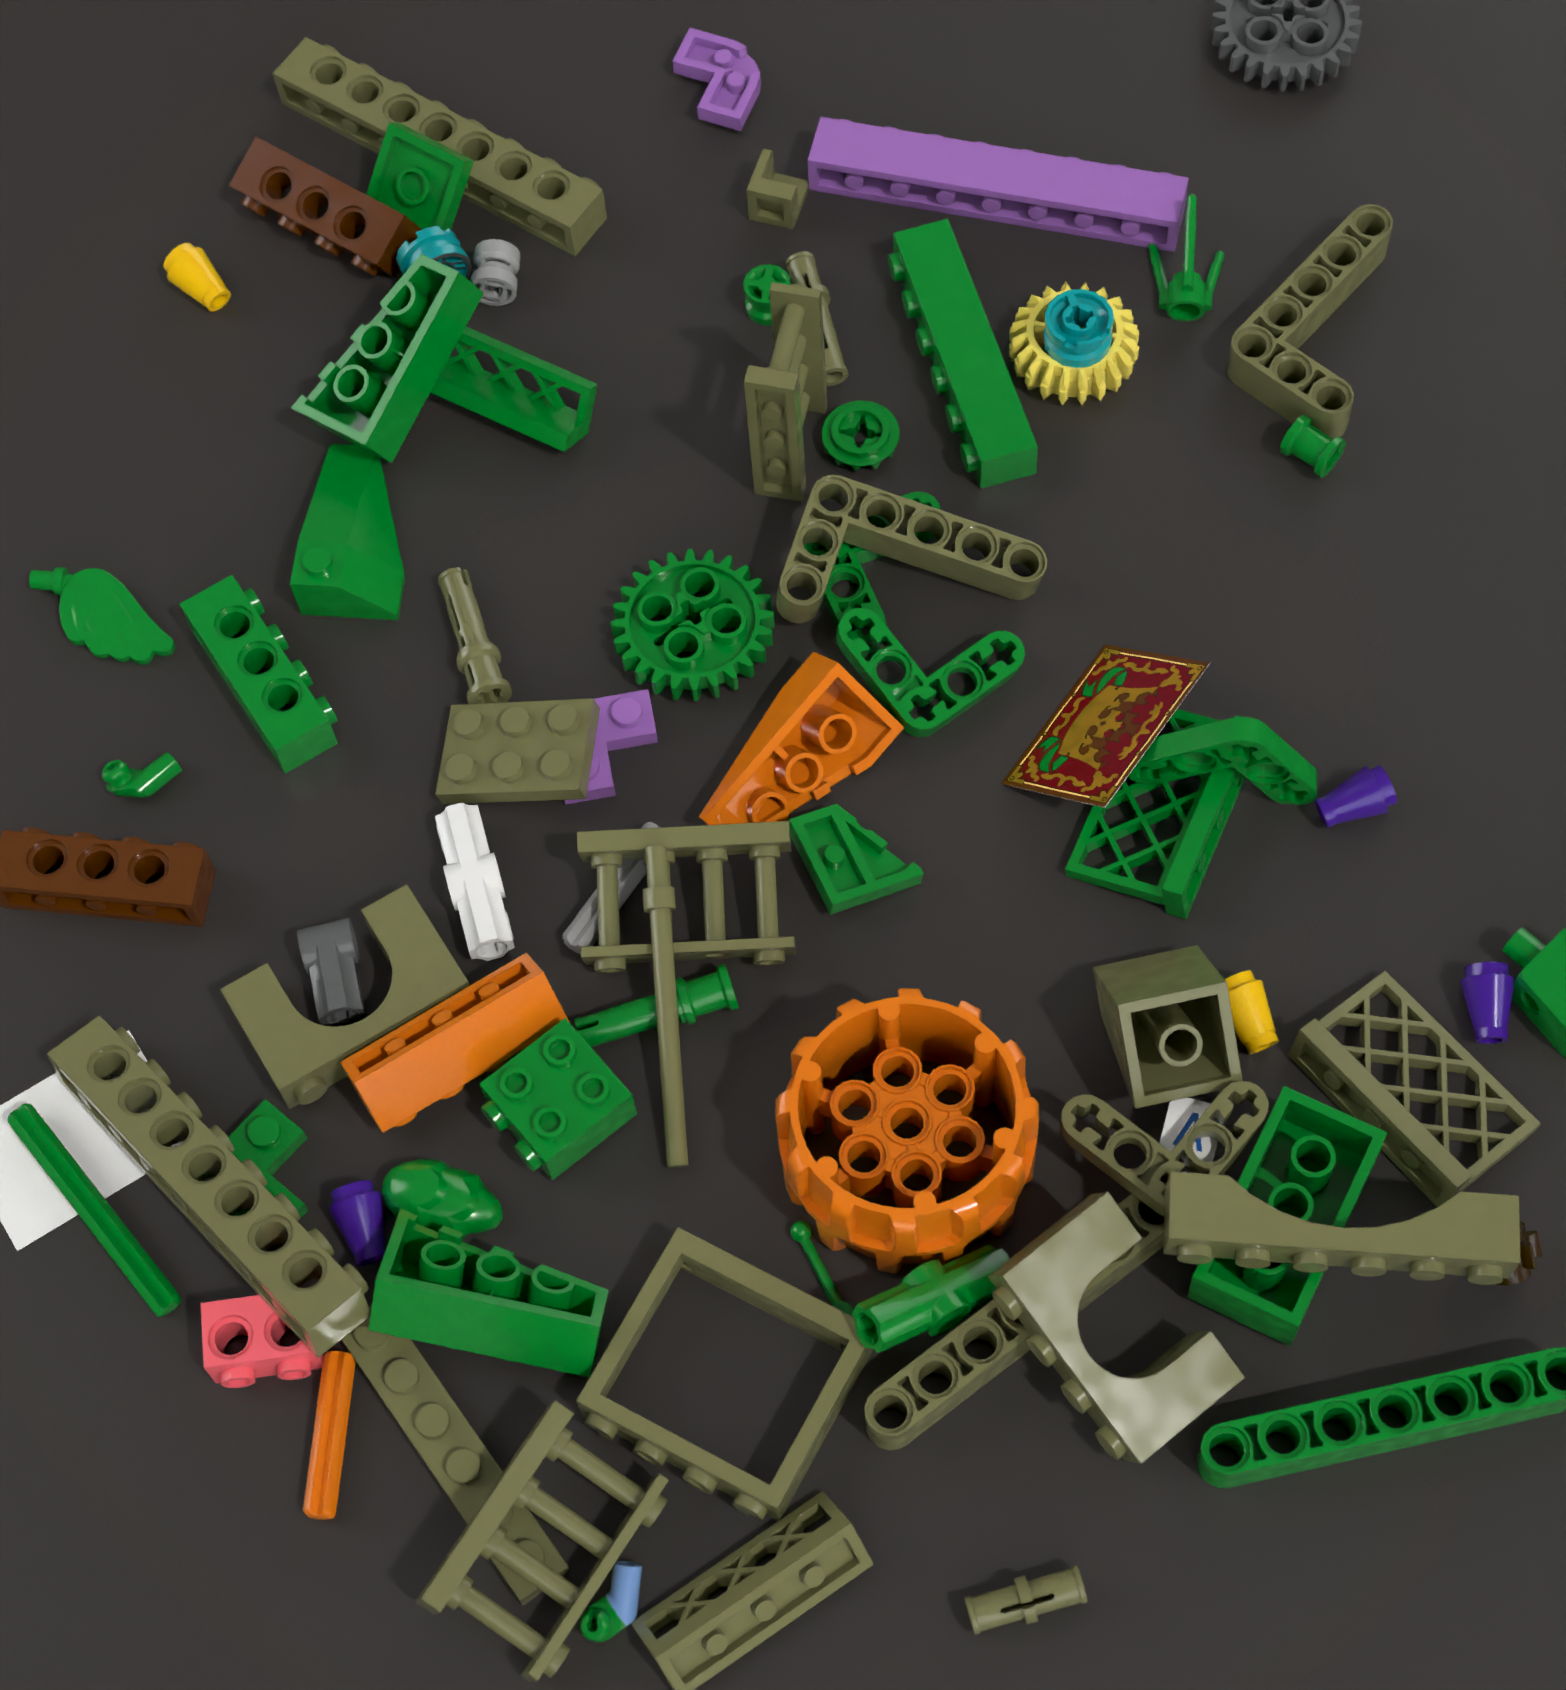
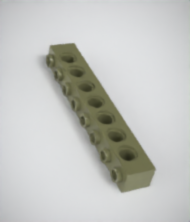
M305 37L273 72L279 97L283 105L377 154L380 152L388 124L399 122L474 160L462 198L575 257L607 219L603 189L590 178L579 177L563 169L553 159L542 158L524 149L520 143L511 138H502L487 130L480 122L474 119L467 120L450 111L443 103L436 100L430 101L418 95L406 84L393 82L377 74L369 65L365 63L358 64L342 56L330 45H321Z
M99 1015L49 1051L47 1055L60 1082L317 1358L370 1317L371 1312L364 1296L369 1287L360 1273L349 1263L341 1267L331 1257L335 1254L334 1250L320 1231L312 1228L307 1232L298 1223L301 1217L290 1200L282 1193L274 1197L264 1187L267 1185V1181L258 1167L250 1159L247 1158L240 1162L232 1154L235 1148L221 1128L216 1124L209 1129L200 1120L203 1117L202 1113L192 1098L184 1091L176 1095L168 1087L171 1081L165 1071L154 1059L151 1058L145 1063L137 1055L140 1052L138 1045L122 1026L114 1031ZM151 1108L147 1112L141 1113L142 1111ZM184 1141L183 1143H181V1144L178 1145V1146L171 1147L172 1145H174V1144L177 1143V1142ZM217 1175L211 1180L203 1181L208 1176ZM251 1209L244 1215L235 1216L241 1210ZM285 1244L276 1251L267 1252L274 1245ZM320 1279L311 1287L300 1288L302 1284L309 1280Z

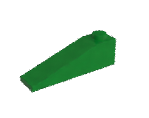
M330 444L297 543L290 586L301 615L399 620L405 573L381 458L356 445Z

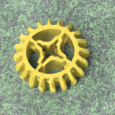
M1086 281L1080 289L1089 290ZM1065 282L1060 292H1056L1047 286L1043 292V298L1031 295L1027 302V307H1019L1015 322L1010 327L1009 340L1011 343H1009V357L1014 362V370L1017 377H1025V384L1028 390L1040 387V394L1043 400L1052 394L1059 395L1058 398L1062 405L1067 401L1068 397H1077L1082 406L1087 400V395H1093L1101 401L1103 396H1105L1106 389L1117 392L1121 386L1122 379H1129L1133 371V364L1138 359L1139 346L1137 344L1139 341V330L1137 325L1133 324L1134 317L1132 316V311L1122 309L1123 304L1121 303L1120 296L1107 300V293L1103 287L1096 293L1107 300L1112 307L1114 317L1112 343L1108 354L1100 362L1084 368L1063 366L1053 360L1046 351L1044 344L1045 313L1048 304L1057 295L1071 290L1068 283Z

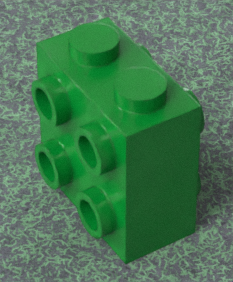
M566 1018L479 1084L486 1101L481 1106V1110L490 1123L500 1133L508 1128L519 1141L514 1145V1149L523 1162L533 1172L541 1167L552 1181L637 1115L631 1092Z

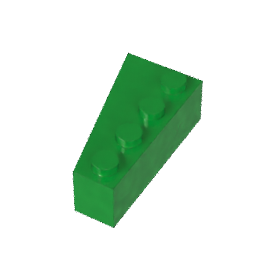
M420 254L380 302L382 307L380 312L366 326L361 324L350 337L354 341L336 364L330 361L318 375L321 379L319 384L308 397L301 395L291 408L318 427L392 463L484 293L459 271Z
M400 1208L376 1276L369 1331L501 1358L506 1361L548 1368L562 1373L590 1377L609 1290L544 1264L533 1270L521 1265L514 1258L513 1252L498 1246H494L490 1252L462 1242L464 1233L443 1225L439 1232L417 1224L419 1215Z

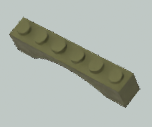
M1171 1171L1165 1187L1163 1254L1177 1255L1178 1261L1187 1264L1210 1263L1212 1258L1235 1259V1264L1244 1268L1268 1267L1270 1262L1293 1263V1268L1301 1272H1323L1328 1270V1266L1350 1267L1353 1274L1366 1277L1381 1276L1386 1274V1270L1407 1271L1409 1276L1416 1280H1440L1445 1277V1274L1467 1276L1468 1281L1474 1284L1493 1285L1503 1282V1278L1508 1279L1520 1264L1519 1196L1459 1192L1438 1208L1408 1221L1380 1227L1341 1228L1311 1223L1281 1212L1251 1195L1229 1175Z

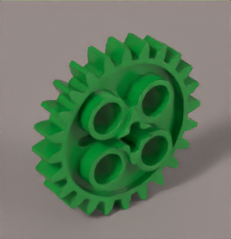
M688 549L685 561L678 562L672 552H668V565L661 567L651 559L648 561L650 575L646 576L634 571L632 576L635 588L629 586H622L620 588L623 602L613 604L616 620L611 621L612 634L615 637V651L617 655H622L625 671L635 669L636 683L641 685L652 678L653 694L658 695L666 686H669L672 690L673 700L677 701L683 690L686 689L691 691L692 698L696 702L699 701L701 696V689L708 688L711 694L718 698L720 695L719 684L725 682L729 687L737 690L739 689L737 674L740 673L746 677L753 678L755 674L752 661L758 663L766 662L765 647L773 646V633L771 629L775 628L774 612L770 611L772 610L770 594H763L761 578L750 580L748 565L733 571V558L731 555L725 557L718 564L714 563L713 550H708L703 560H696L693 550ZM698 592L710 593L709 595L704 597L692 596ZM655 616H666V617H667L665 620H662V621H651V620H650L651 618H653V617H655ZM726 627H733L737 629L736 631L731 633L718 632ZM681 652L694 653L692 656L687 658L676 657V655Z

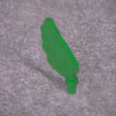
M56 567L54 571L31 570L29 576L31 589L52 590L55 595H61L59 605L61 625L70 643L80 646L85 644L96 658L104 659L111 657L118 662L125 663L131 660L136 664L147 665L153 660L154 655L167 657L175 651L174 640L149 617L123 583L110 573L97 568L84 569L75 574H69L66 567Z

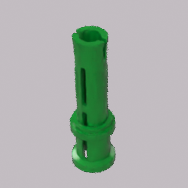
M725 963L718 965L716 972L688 981H685L682 977L676 979L678 1020L681 1019L682 1024H694L698 1016L726 1007L731 1011L739 1009ZM655 994L581 1018L576 1017L574 1021L578 1029L577 1032L592 1048L657 1027Z

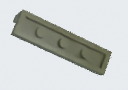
M822 1491L638 1617L631 1625L657 1662L672 1689L694 1690L870 1568L874 1563L852 1523ZM824 1515L829 1519L828 1522L812 1533H803L805 1528ZM777 1553L776 1557L764 1566L755 1567L757 1561L767 1554ZM729 1586L727 1591L715 1600H707L709 1594L718 1588ZM680 1620L676 1627L660 1638L656 1639L653 1635L654 1632L670 1621Z

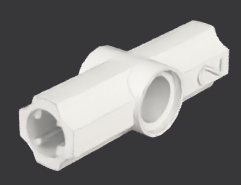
M458 803L447 806L441 814L435 816L436 828L447 865H444L443 868L455 911L459 910L471 959H482L484 961L504 957L505 953L515 948L514 937L502 898H506L495 854L494 852L490 853L478 805Z

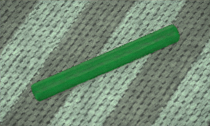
M25 1103L12 1111L7 1118L11 1128L154 1314L158 1317H164L176 1309L181 1303V1297L178 1295V1292L33 1105Z

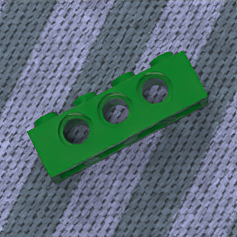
M230 575L180 603L191 631L285 774L338 744L331 726L338 722L333 709L323 695L316 699L313 697L308 689L313 685L311 677L299 659L293 662L289 661L284 651L289 649L284 636L275 623L269 626L265 625L260 617L265 613V610L251 587L243 591L233 575ZM240 632H246L244 635L240 637L232 638L234 635ZM263 668H270L263 674H255ZM295 704L289 710L279 711L285 705Z

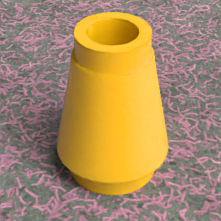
M183 243L174 248L166 257L163 268L167 272L168 281L205 306L209 311L215 312L229 301L231 292L226 288V285L201 247H194L191 243Z
M1246 970L1226 978L1235 1034L1242 1044L1246 1046L1249 1054L1258 1053L1278 1043L1279 1039L1275 1033L1276 1030L1262 980H1256L1251 970Z

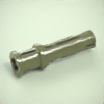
M460 567L445 570L438 577V584L444 596L447 612L459 645L456 665L460 673L465 675L469 690L466 697L468 704L507 702L512 696V688L509 682L502 677L499 667L501 662L500 650L487 637L485 625L472 589L469 572L466 569L461 571Z

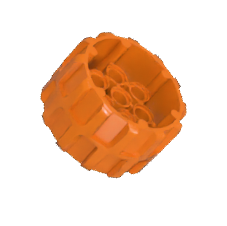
M918 988L898 989L897 997L885 998L866 1004L857 999H851L837 1007L836 1019L818 1036L803 1037L798 1041L791 1052L792 1077L786 1087V1091L776 1098L775 1117L785 1186L790 1200L796 1205L804 1206L806 1211L816 1220L819 1239L832 1251H840L847 1247L867 1257L876 1259L878 1271L895 1274L904 1264L939 1260L942 1265H945L962 1257L964 1249L981 1239L989 1231L997 1237L1008 1229L1013 1223L1017 1199L1024 1185L1033 1178L1039 1125V1103L1034 1097L1030 1096L1027 1087L1025 1055L1016 1042L1009 1040L1003 1044L982 1023L980 1008L962 1000L959 1006L955 1007L948 1003L924 998ZM920 1060L934 1062L942 1066L934 1069L930 1074L922 1072ZM873 1065V1082L870 1084L854 1079L841 1083L852 1074ZM897 1073L906 1074L912 1079L907 1085L902 1087H893L884 1081L888 1075H895ZM952 1090L961 1094L963 1099L955 1105H946L938 1101L936 1097L943 1091ZM994 1102L1005 1121L1007 1128H1000L994 1133L993 1146L985 1144L983 1129L975 1120L971 1119L974 1112V1104L986 1107ZM854 1105L862 1106L869 1111L866 1117L856 1121L848 1120L841 1113L846 1108ZM825 1116L831 1118L833 1133L843 1142L839 1150V1169L836 1160L832 1157H822L816 1162L805 1143L807 1132L819 1134L825 1129ZM911 1123L918 1126L921 1132L916 1137L904 1139L897 1136L893 1130L901 1124ZM962 1141L971 1145L974 1150L968 1156L956 1157L949 1154L946 1147L952 1142ZM866 1156L873 1158L879 1164L874 1170L865 1173L855 1171L850 1166L855 1159ZM981 1170L989 1173L967 1192L939 1204L942 1196V1180L944 1178L951 1181L964 1182L977 1176ZM912 1175H922L931 1181V1185L922 1191L909 1190L902 1183L907 1177ZM886 1187L892 1189V1197L898 1208L882 1206L859 1197H872Z

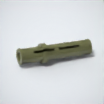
M806 251L797 252L786 260V269L789 272L792 284H801L808 288L821 290L823 331L827 347L825 349L826 386H835L847 379L848 370L843 361L837 334L828 308L830 303L829 291L826 286L821 284L814 255Z

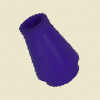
M1379 765L1372 769L1364 766L1326 795L1315 799L1314 803L1326 828H1330L1336 824L1388 813L1387 807L1397 803V797L1392 783L1382 766Z
M1479 962L1467 965L1464 968L1465 978L1460 980V984L1474 1029L1475 1042L1478 1044L1507 1042V1029L1515 978L1509 975L1508 964L1502 962Z
M371 1180L353 1182L333 1190L330 1193L332 1205L328 1207V1210L351 1250L356 1266H365L381 1261L386 1251L381 1192L374 1190Z

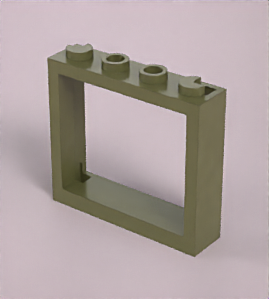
M677 1227L576 1402L582 1416L586 1418L583 1424L598 1431L600 1437L612 1441L615 1435H618L635 1444L633 1452L645 1461L657 1467H662L665 1461L685 1471L682 1478L695 1488L708 1494H712L714 1489L717 1488L734 1497L733 1506L747 1516L752 1514L763 1520L765 1515L776 1521H780L874 1349H866L855 1333L856 1327L852 1316ZM680 1269L705 1280L843 1352L770 1485L606 1398Z

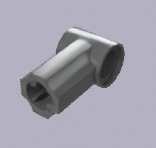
M344 918L298 929L297 937L306 973L311 977L316 1013L320 1024L338 1027L356 1023L358 1019L366 1016L356 967V964L360 963V955L351 919Z

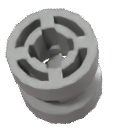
M489 239L478 243L474 248L473 266L476 270L472 273L470 281L484 293L479 301L480 303L501 306L509 304L516 297L518 284L515 274L519 270L521 257L518 248L510 242Z

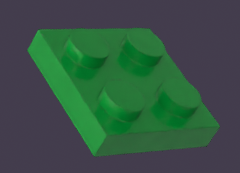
M399 122L389 123L366 195L404 214L421 229L439 226L442 231H446L448 228L451 230L474 160Z

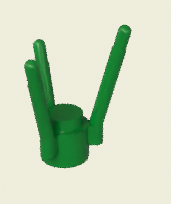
M1189 194L1187 197L1183 271L1176 273L1169 284L1157 245H1148L1150 260L1159 290V308L1167 310L1168 316L1177 321H1194L1201 318L1205 311L1212 310V295L1225 257L1223 251L1219 250L1216 252L1205 283L1201 280V276L1194 272L1197 197L1195 194Z

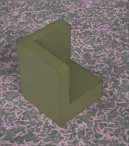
M762 150L747 187L749 219L793 230L807 196L809 183L805 179L775 173L772 150Z

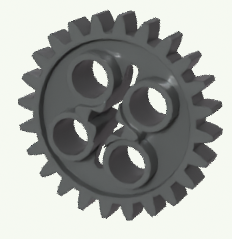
M1216 0L1211 23V31H1213L1212 44L1213 46H1220L1218 55L1220 60L1230 59L1229 71L1234 72L1242 68L1245 69V82L1252 80L1257 75L1262 77L1261 88L1265 89L1273 80L1278 81L1280 91H1285L1288 82L1294 81L1297 88L1301 91L1304 90L1306 79L1310 78L1316 85L1320 86L1322 85L1324 73L1336 78L1339 65L1349 66L1351 53L1357 52L1362 21L1359 20L1360 6L1352 5L1353 0Z

